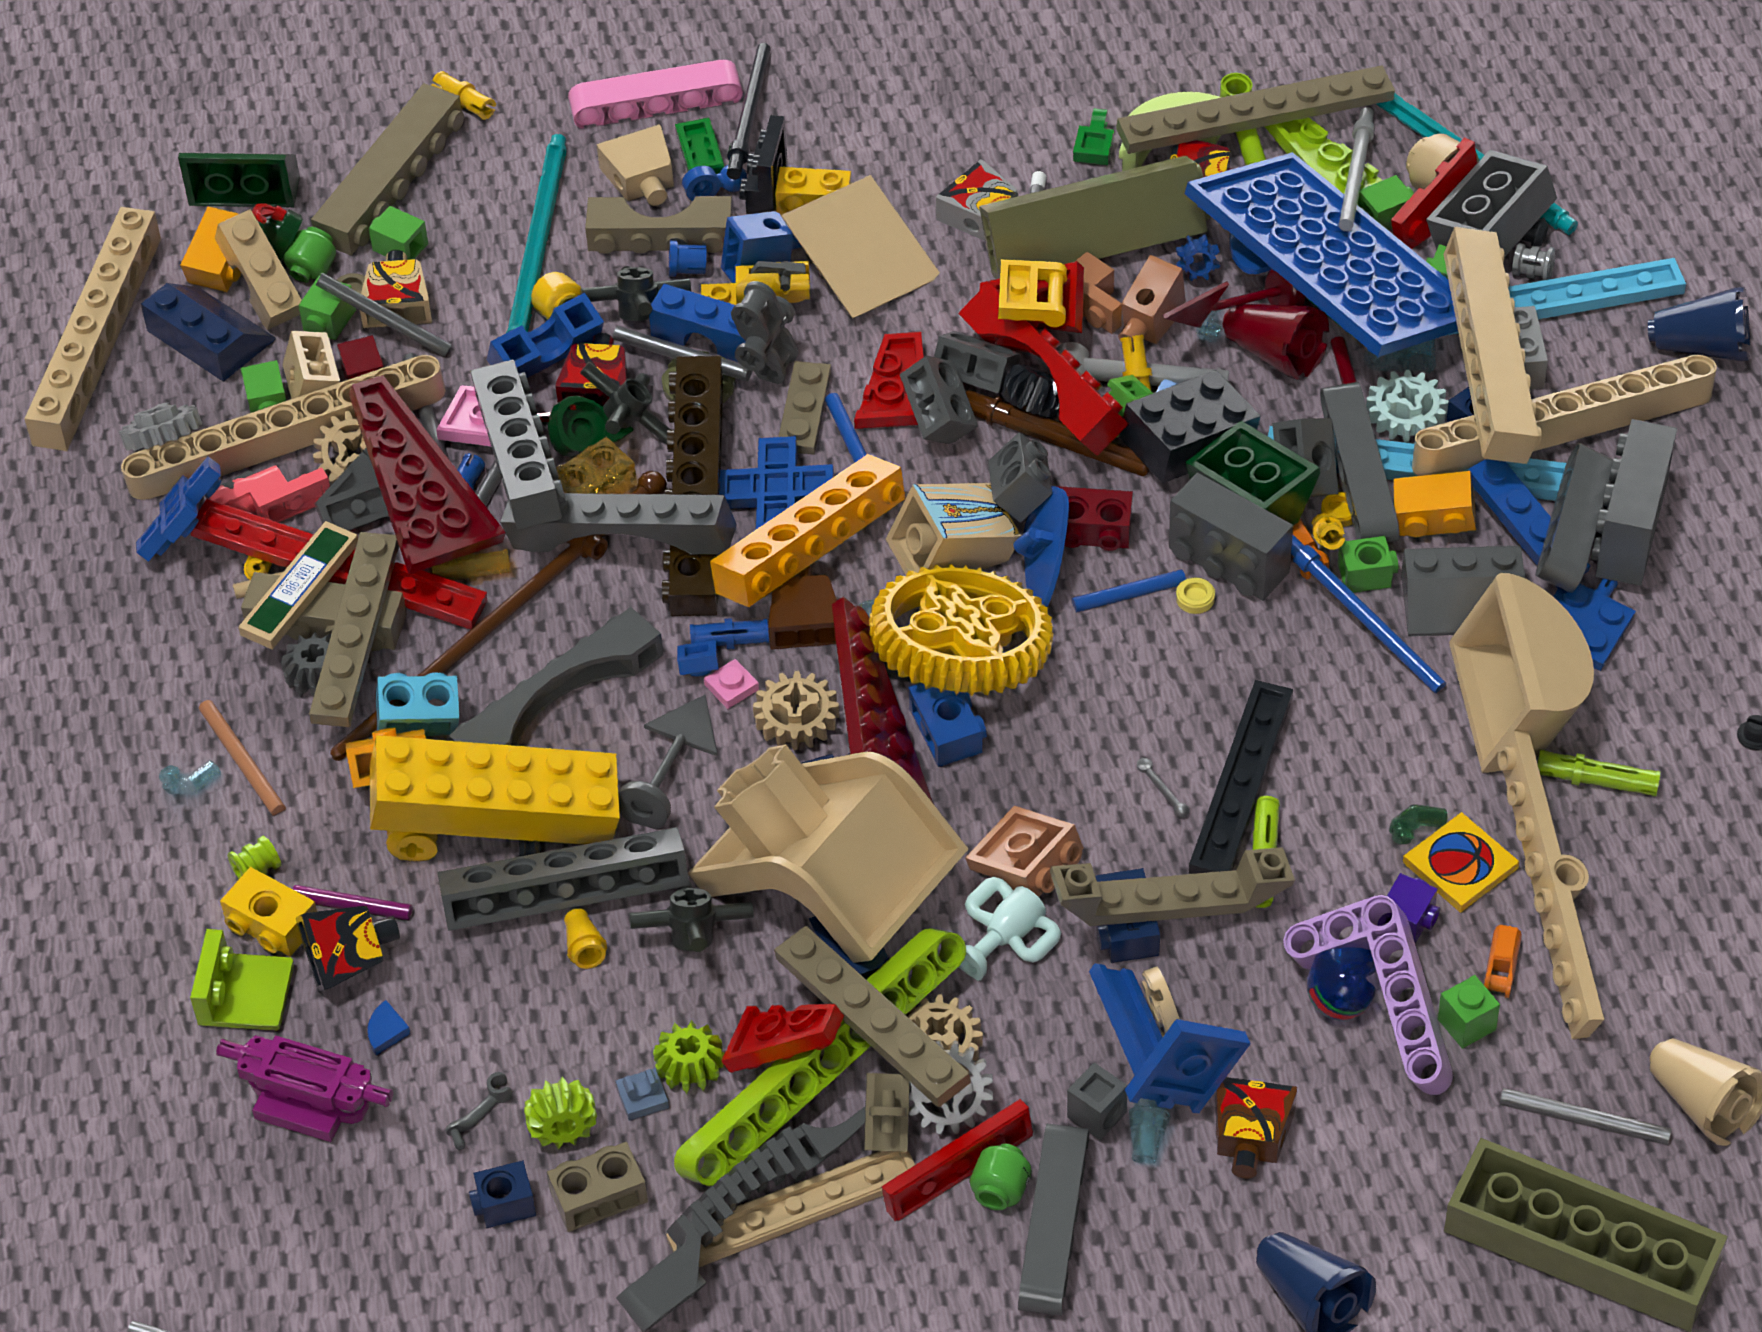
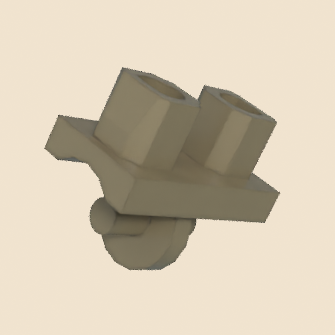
M866 1073L864 1150L907 1152L909 1080L902 1074Z

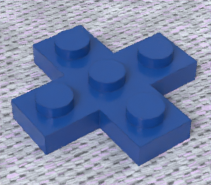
M796 436L759 438L758 468L720 470L719 495L725 496L730 509L757 507L756 529L834 477L833 464L797 466L798 445Z
M207 456L189 479L182 475L159 503L160 514L136 541L137 554L149 562L155 554L161 556L171 543L174 544L180 535L185 538L193 531L198 523L196 518L198 515L197 503L203 496L210 498L222 482L219 479L221 471L218 463Z

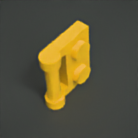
M1001 259L998 319L1044 321L1050 327L1062 326L1066 320V309L1063 306V284L1067 280L1066 266L1059 262ZM1037 280H1045L1048 283V303L1037 302Z

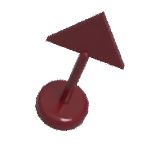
M1271 269L1265 279V290L1219 301L1229 286V283L1226 281L1162 316L1167 320L1200 328L1211 311H1218L1263 299H1268L1270 305L1303 306L1305 295L1296 290L1279 273Z

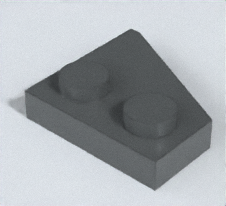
M367 448L361 452L314 503L322 524L327 521L351 531L389 516Z

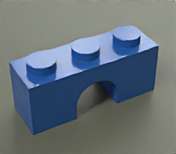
M663 284L651 303L652 312L649 314L651 336L685 346L692 333H699L714 343L717 348V355L738 362L734 353L738 345L744 343L745 340L740 336L731 317L734 304Z
M583 293L554 308L551 317L538 328L526 332L521 325L490 341L487 361L490 365L514 359L518 373L525 372L528 378L567 358L572 345L576 343L592 344L593 336L602 332L604 321L587 295Z

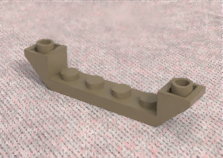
M1283 847L1245 850L1237 870L1097 882L1091 863L1052 866L1050 869L1060 904L1089 926L1245 913L1291 887L1295 882Z

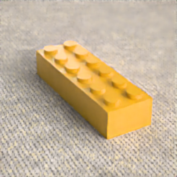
M376 735L370 761L371 830L527 841L536 840L583 845L612 840L614 838L620 818L616 753Z

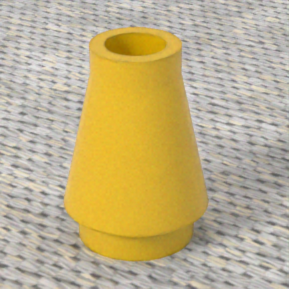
M574 909L569 911L564 917L568 958L576 966L583 969L598 966L606 956V940L589 919L588 913L585 910Z

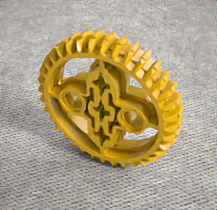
M952 564L948 568H941L935 565L931 570L921 567L918 573L908 571L906 577L896 576L894 582H887L885 589L879 590V595L874 600L869 618V635L874 645V652L879 654L880 661L888 663L889 670H898V675L901 678L910 677L911 684L920 682L925 685V689L935 687L940 690V693L945 690L954 691L956 696L959 692H968L971 696L975 692H982L988 696L991 690L1003 693L1005 687L1016 689L1018 683L1027 684L1029 677H1036L1038 670L1043 669L1044 663L1048 660L1054 633L1052 632V617L1048 615V607L1042 605L1041 598L1033 596V590L1023 589L1022 582L1012 583L1010 576L999 577L996 571L988 573L982 571L981 567L974 570L968 569L966 565L964 568H955ZM920 606V611L911 616L910 624L898 628L894 621L905 612ZM1023 631L1028 639L1020 646L1003 653L1002 647L1007 646L1011 642L1012 634Z

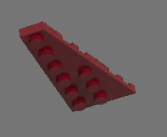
M384 375L352 384L349 397L408 574L503 543L506 535L504 529Z
M843 596L831 605L850 755L861 752H874L889 758L902 767L916 781L933 803L906 727L905 717L899 708L884 662L880 661L879 654L874 652V645L869 635V616L862 607H855Z

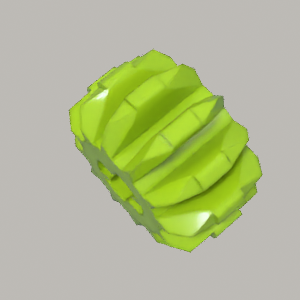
M692 1020L687 1028H681L674 1022L672 1033L661 1032L659 1045H656L653 1050L656 1072L659 1078H666V1084L670 1089L682 1082V1089L686 1094L691 1088V1083H696L704 1091L707 1085L706 1078L717 1081L720 1075L719 1069L723 1068L724 1064L721 1061L724 1056L722 1040L719 1038V1035H712V1030L708 1024L696 1029V1024Z
M563 1076L558 1083L554 1084L545 1080L543 1089H531L530 1099L525 1101L524 1114L527 1129L531 1137L537 1138L542 1146L549 1145L552 1142L558 1150L563 1143L567 1142L576 1146L577 1138L590 1137V1129L596 1125L597 1113L594 1097L590 1093L589 1088H584L581 1085L579 1079L569 1084Z

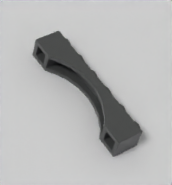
M564 493L566 502L559 503L562 519L520 530L516 528L509 502L507 501L500 522L513 549L530 552H550L564 542L587 535L624 534L654 539L675 546L690 554L720 555L730 548L737 526L724 495Z
M632 607L628 608L620 615L609 619L603 627L589 637L582 638L576 646L559 658L552 659L538 673L529 679L521 681L515 689L501 699L491 702L477 716L468 722L460 724L449 735V740L518 746L525 730L536 716L556 699L592 682L615 677L635 676L662 657L661 633Z

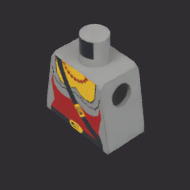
M980 159L936 196V219L985 241L979 206L1018 197V192L1014 186L985 161Z

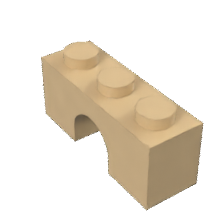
M251 209L219 223L214 239L231 269L238 267L243 274L250 290L249 301L263 326L269 330L300 314L298 305L302 299Z

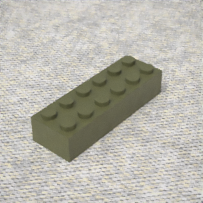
M1480 1138L1448 1203L1444 1232L1689 1332L1692 1331L1721 1265L1728 1238L1724 1234L1484 1138Z

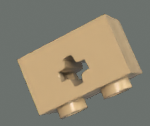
M291 331L283 360V368L291 399L340 383L328 334L325 332Z

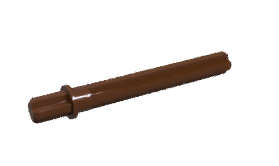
M971 390L966 391L974 416L985 419L988 425L992 426L993 423L1002 425L1140 476H1146L1149 472V468L1128 447L1111 442L1097 456L1081 443L1062 423L1036 414L1033 415L1018 407L1004 403L1001 397L997 396L993 399Z

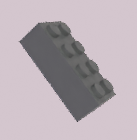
M1631 419L1628 434L1620 433L1616 455L1622 457L1621 459H1613L1609 477L1612 484L1607 483L1602 505L1605 506V509H1600L1596 525V532L1601 534L1602 538L1595 537L1591 560L1598 561L1595 577L1642 586L1668 482L1677 428Z

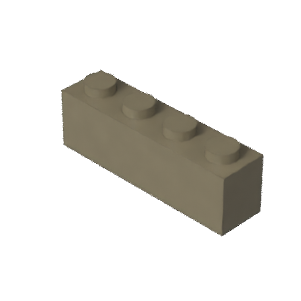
M253 573L241 606L244 619L280 575ZM327 582L285 635L298 640L299 635L308 639L312 637L314 632L320 638L332 634L345 584ZM387 590L371 648L372 651H379L383 648L395 650L407 616L403 592Z

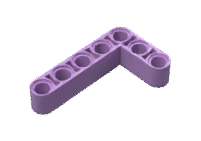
M1378 895L1291 926L1283 939L1284 948L1300 966L1309 970H1317L1371 951L1408 1078L1424 1093L1440 1095L1445 1092L1453 1079L1452 1069L1411 928L1405 913L1388 896ZM1392 913V918L1387 924L1377 926L1378 920L1382 915ZM1353 926L1351 935L1346 939L1339 940L1340 932L1346 927ZM1314 940V945L1310 951L1300 953L1301 946L1305 942ZM1403 950V955L1399 961L1388 964L1389 957L1393 952ZM1413 987V996L1407 1001L1399 1002L1400 994L1405 989ZM1423 1025L1426 1027L1422 1037L1417 1040H1410L1411 1032L1416 1027ZM1437 1064V1069L1433 1076L1421 1079L1422 1071L1426 1066Z

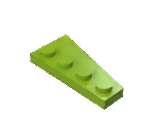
M1309 117L1264 126L1287 154L1292 152L1345 194L1353 152L1343 143L1332 142L1327 138L1328 131ZM1366 163L1364 166L1360 190L1382 181L1378 177L1379 170L1369 163Z

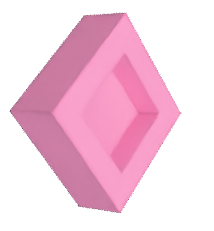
M736 659L704 677V685L727 709L759 690V682Z

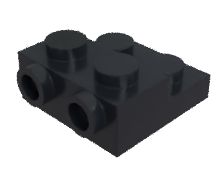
M770 115L767 129H761L755 153H749L747 174L749 175L747 179L742 178L740 185V200H745L746 215L776 212L775 191L779 168L788 167L785 116Z

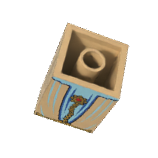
M991 483L913 484L886 540L906 575L908 571L918 573L921 567L931 570L935 565L941 568H948L950 564L955 568H964L966 565L968 569L977 570L981 567L984 570L1009 561L1015 550L1013 544L1021 535L1008 512L993 501Z

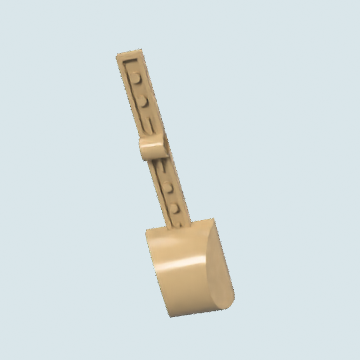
M1499 573L1453 635L1449 644L1482 773L1503 771L1507 785V800L1513 808L1516 820V835L1522 843L1525 855V870L1531 878L1535 894L1534 905L1536 911L1540 913L1544 929V944L1549 949L1553 964V980L1559 987L1563 1003L1562 1014L1564 1021L1568 1023L1572 1039L1587 1038L1604 1021L1574 905V899L1588 883L1589 874L1585 865L1579 859L1570 855H1561L1536 757L1539 755L1540 749L1545 750L1589 695L1594 680L1593 660L1581 629L1569 612L1552 595L1525 578L1510 573Z

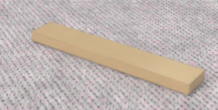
M878 1151L737 1206L733 1214L724 1219V1224L720 1226L723 1231L716 1237H713V1242L706 1248L701 1244L699 1267L883 1196L881 1186L915 1165L909 1151ZM667 1233V1241L674 1252L677 1245Z

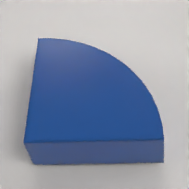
M387 1000L374 1010L369 1019L368 1038L375 1055L380 1054L411 1034L409 1026Z

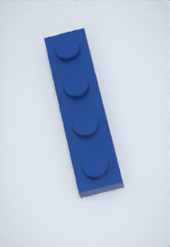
M1485 459L1470 467L1467 471L1471 472L1474 489L1533 562L1538 565L1551 519L1550 515L1506 461ZM1587 563V567L1584 574L1587 573L1591 567L1589 563Z

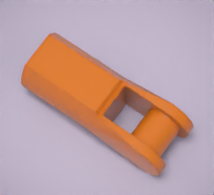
M1500 924L1494 929L1484 979V986L1488 991L1505 993V998H1510L1522 939V933L1517 927ZM1492 970L1509 974L1508 977L1494 975Z

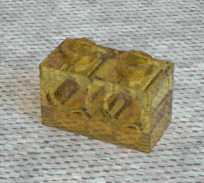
M607 437L594 445L588 446L582 453L567 463L556 467L558 480L560 479L564 493L623 494L637 485L635 462Z

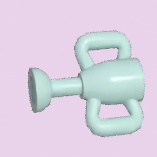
M997 877L985 879L967 897L965 908L968 915L973 919L988 926L987 934L975 946L966 945L964 961L958 968L977 981L982 980L987 973L986 957L998 945L1009 944L1024 961L1037 962L1059 942L1061 931L1053 920L1045 917V906L1034 892L1023 886H1017L1012 890L1006 881ZM996 891H999L1003 901L997 906L994 913L981 910L980 907ZM1034 927L1046 930L1030 948L1025 946L1022 937L1027 935Z

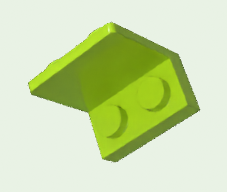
M206 929L190 996L198 1025L279 1030L294 968L293 959L291 957L235 954L232 947H227L223 930Z

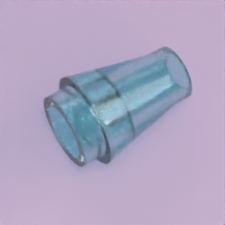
M1140 1098L1138 1103H1134V1107L1129 1110L1132 1141L1131 1159L1134 1162L1150 1164L1157 1162L1158 1152L1171 1115L1167 1112L1168 1108L1158 1107L1155 1100Z

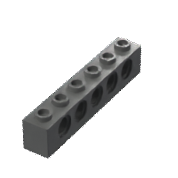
M514 359L470 370L477 402L517 530L562 519L559 503L566 502L560 479L558 480L554 459L551 457L546 435L544 436L540 416L537 414L532 393H530L525 372L518 373Z
M678 827L437 872L448 931L690 885L685 851Z

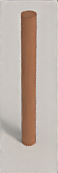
M212 700L202 702L199 706L200 712L272 816L286 809L285 805Z

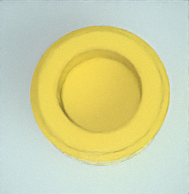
M1189 578L1182 581L1177 587L1176 602L1185 612L1192 614L1204 613L1214 604L1215 589L1205 579Z

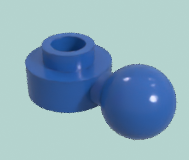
M728 165L718 174L709 166H697L684 175L682 186L687 197L693 201L696 196H715L721 187L729 192L740 191L742 178L747 179V173L742 168L740 178L733 180L727 176Z

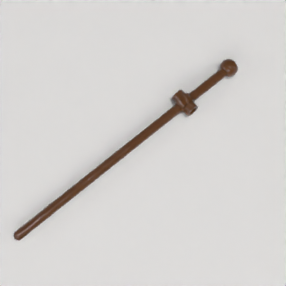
M650 470L640 476L637 489L631 494H664L667 482L659 472ZM606 534L587 535L567 541L566 543L570 545L417 676H426L430 673H445L580 556L583 558L589 556L594 560L600 559L608 547L607 541L603 539ZM397 699L389 701L391 705L397 707L406 705L405 702ZM377 711L372 713L330 750L333 760L340 761L347 756L346 743L365 740L372 735V732L377 731Z

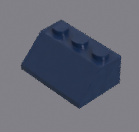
M166 283L141 303L146 328L149 333L223 382L276 340L273 335L200 287Z

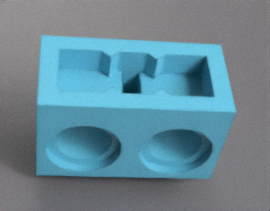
M392 673L385 677H378L376 688L377 730L395 728L397 734L424 729L425 736L450 735L459 724L457 676H447L443 673H430L426 676H407L402 673ZM397 699L405 702L406 705L397 707L391 705L389 701ZM439 699L445 702V705L434 706L428 701Z

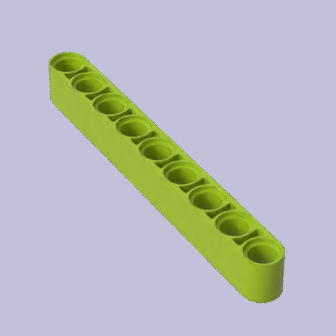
M933 928L924 929L874 972L867 981L906 1015L961 965L966 955L965 942L960 935ZM940 943H941V950H940V953L938 954V947H939V945H940ZM912 969V977L909 981V973ZM842 1020L834 1042L824 1048V1056L821 1061L820 1054L822 1050L816 1049L796 1054L790 1059L776 1060L681 1145L674 1158L676 1172L682 1178L706 1186H713L722 1176L729 1173L735 1165L744 1161L749 1154L766 1142L861 1056L870 1045L854 1030L850 1034V1026ZM794 1075L795 1081L793 1086L790 1088V1081ZM764 1102L765 1108L763 1113L760 1115L759 1110L762 1103ZM734 1129L733 1140L729 1143L730 1133ZM704 1156L703 1166L700 1169V1171H698L699 1161Z

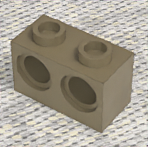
M627 1142L616 1146H605L595 1154L576 1161H565L555 1169L547 1171L550 1193L567 1232L648 1202L645 1180ZM622 1175L621 1178L610 1179L611 1176ZM574 1190H582V1192L578 1194H569Z

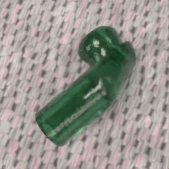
M1418 804L1410 805L1394 817L1390 823L1389 832L1392 834L1393 841L1400 845L1410 843L1411 839L1415 836L1414 831L1421 825L1441 828L1447 822V810L1445 808Z

